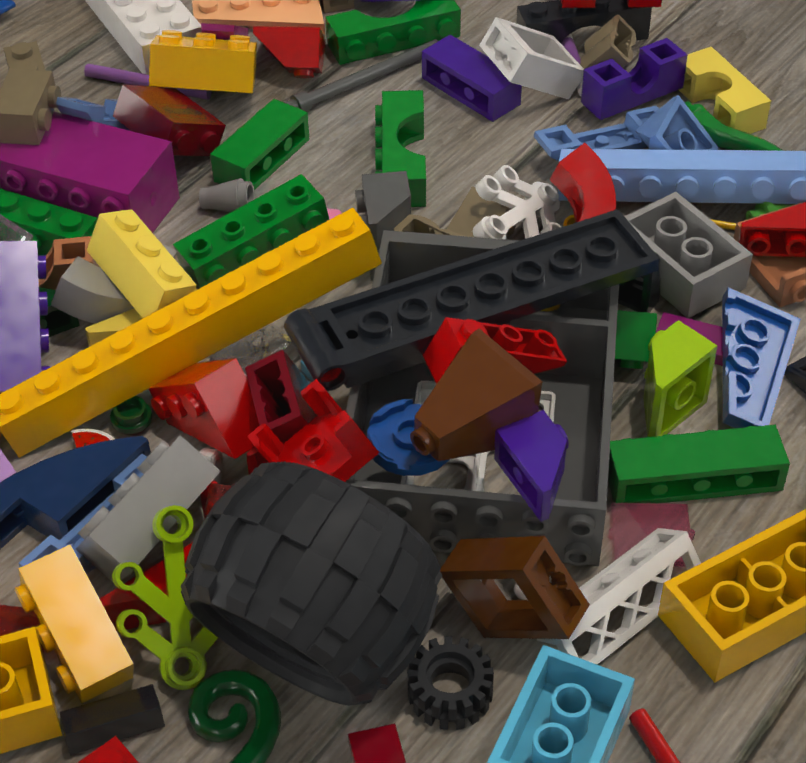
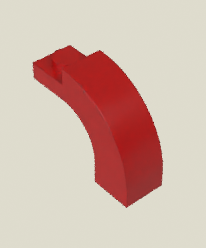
M584 142L557 164L550 178V181L570 202L574 212V223L616 210V193L612 178L602 160Z

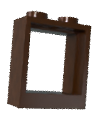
M545 536L460 539L440 569L442 579L484 638L569 639L590 605ZM493 579H514L527 600H507Z

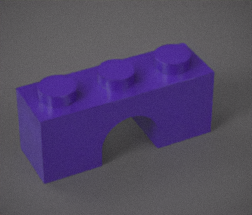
M665 38L641 47L638 61L629 73L613 59L585 68L583 70L581 103L599 120H603L682 89L688 54L670 39Z

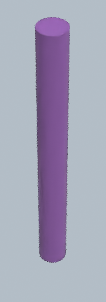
M89 63L85 66L84 73L86 77L128 85L149 86V75ZM176 88L186 96L207 100L211 98L212 90Z

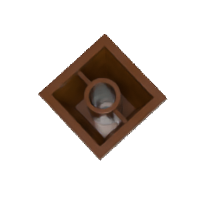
M477 329L470 335L414 417V431L410 433L411 442L420 454L424 456L430 454L437 461L494 451L496 429L532 416L539 411L543 381L481 329Z

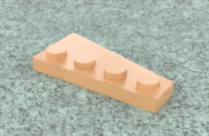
M192 0L193 16L200 24L247 26L252 30L253 26L320 27L323 35H325L324 20L319 0Z

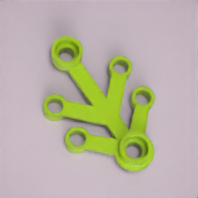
M172 505L160 509L155 514L152 523L154 534L159 540L163 541L167 595L144 576L142 568L134 562L120 563L115 567L112 574L113 582L117 588L132 591L170 624L171 643L147 625L146 616L139 610L128 609L121 612L116 620V628L122 636L135 638L160 659L159 672L161 678L168 686L177 690H188L197 686L204 678L207 670L205 654L218 637L203 626L191 640L189 621L193 618V615L185 605L180 586L186 578L183 541L190 536L193 530V518L184 507ZM168 516L174 517L178 523V528L173 534L167 533L163 527V522ZM126 567L132 568L136 575L135 581L131 585L123 584L120 578L122 570ZM133 614L139 619V627L135 632L129 633L124 627V621L126 617ZM180 657H185L189 662V669L183 675H179L174 667L176 660Z

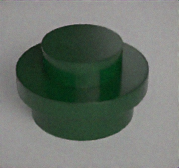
M134 396L113 407L110 419L112 426L117 431L133 434L149 426L152 421V412L150 406L141 397Z

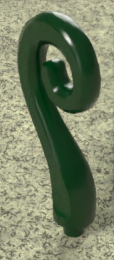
M237 669L224 670L212 674L201 681L194 689L188 704L189 722L196 734L213 742H226L240 735L248 722V711L243 704L235 703L231 706L228 716L221 720L210 717L208 709L215 700L230 695L243 697L254 707L256 724L250 739L229 763H265L274 748L281 727L280 706L269 685L262 678L248 671Z

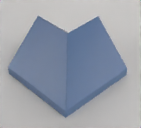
M679 95L669 100L635 130L650 150H718L719 148Z

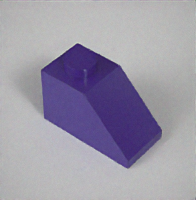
M544 410L496 429L494 453L495 461L540 522L549 519L564 473L566 449L569 447V441L564 429L559 424H554Z

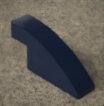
M143 436L126 437L68 450L27 467L0 482V549L27 525L46 537L52 535L58 540L62 539L115 491L113 479L141 454L147 457L151 454L148 439Z

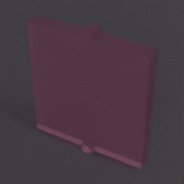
M611 503L612 528L609 529L608 537L613 540L614 560L618 559L657 528L687 531L691 542L694 539L695 531L690 529L687 504ZM682 556L674 562L675 567H686Z

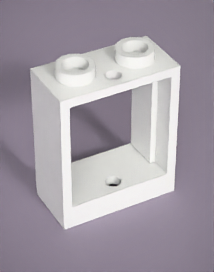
M495 17L479 45L509 82L569 100L583 78L584 68L554 36Z

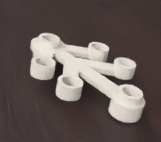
M503 165L493 177L485 175L475 186L478 195L482 199L497 202L511 208V210L500 217L497 215L484 217L473 227L474 237L506 239L508 230L521 221L523 222L525 239L539 235L536 215L541 216L543 225L541 234L562 227L556 223L554 215L560 208L559 194L548 183L534 182L530 185L519 180L518 174L512 167ZM512 190L525 196V200L506 191Z

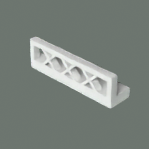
M657 528L579 588L590 605L569 639H537V641L557 645L559 651L578 657L572 641L585 631L591 632L593 634L589 652L581 659L598 665L658 617L663 583L671 579L674 562L682 556L687 570L701 564L687 531ZM649 581L657 583L653 602L647 607L639 606L643 586ZM617 606L625 607L621 627L614 633L606 631L610 612Z

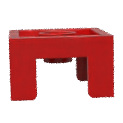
M317 379L301 391V396L317 416L284 444L267 424H261L247 436L269 463H298L327 473L344 482L379 454L378 450L345 410L339 407Z

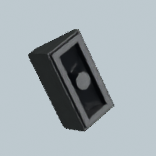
M153 684L60 712L63 732L70 755L100 747L114 736L122 740L165 727L161 707Z

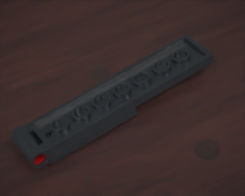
M616 209L321 306L296 310L285 320L284 329L313 380L317 379L327 391L335 390L343 384L346 388H350L426 362L423 354L445 317L462 320L473 319L478 322L496 325H510L512 320L656 272L659 268L660 258L624 215Z

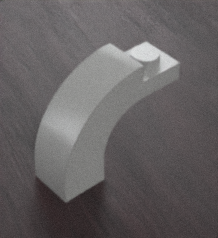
M163 244L167 251L175 258L177 251ZM79 256L76 257L60 278L51 305L73 317L95 324L134 308L100 267Z

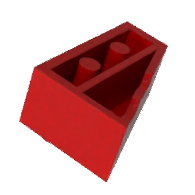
M237 358L195 363L149 388L153 397L151 405L158 417L166 420L167 424L234 459L255 447L247 436L259 427V422L248 379Z

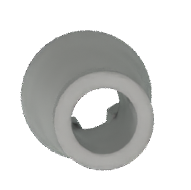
M242 178L211 187H203L199 191V203L202 209L232 212L255 199L252 182L244 181Z

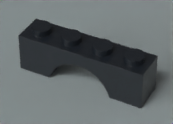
M561 0L532 2L528 5L517 6L516 24L552 35L562 43L569 34L587 26L602 27L614 16L620 15L635 30L637 41L649 38L652 7H628L627 0H596L595 8H562Z

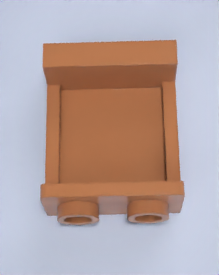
M772 211L736 223L734 239L738 242L742 222L758 218L776 211ZM752 256L750 274L779 308L806 300V257Z

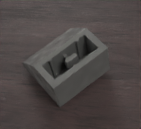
M407 171L362 174V190H355L357 213H363V215L359 216L370 229L378 253L383 230L394 231V228L411 214V194ZM375 268L369 270L371 281L374 278Z

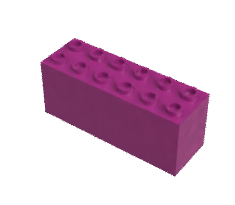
M54 111L49 131H45L40 145L0 143V188L96 218L101 213L132 209L152 233L180 198L172 142Z

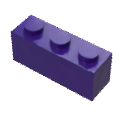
M448 35L422 50V79L488 120L494 122L521 105L522 86L509 82L488 56L456 37Z

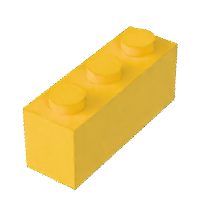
M71 544L18 568L21 585L15 587L16 594L26 613L32 610L35 611L41 623L35 629L46 653L53 650L56 652L62 664L56 668V672L67 694L75 691L81 703H84L133 678L134 663Z

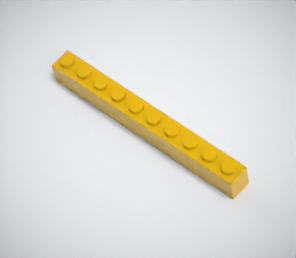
M351 208L0 394V432L20 458L379 266L382 262L370 229L356 210Z

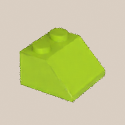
M679 320L665 331H658L652 337L648 346L650 353L648 367L644 374L646 381L643 395L647 437L663 436L670 433L707 403L718 345Z

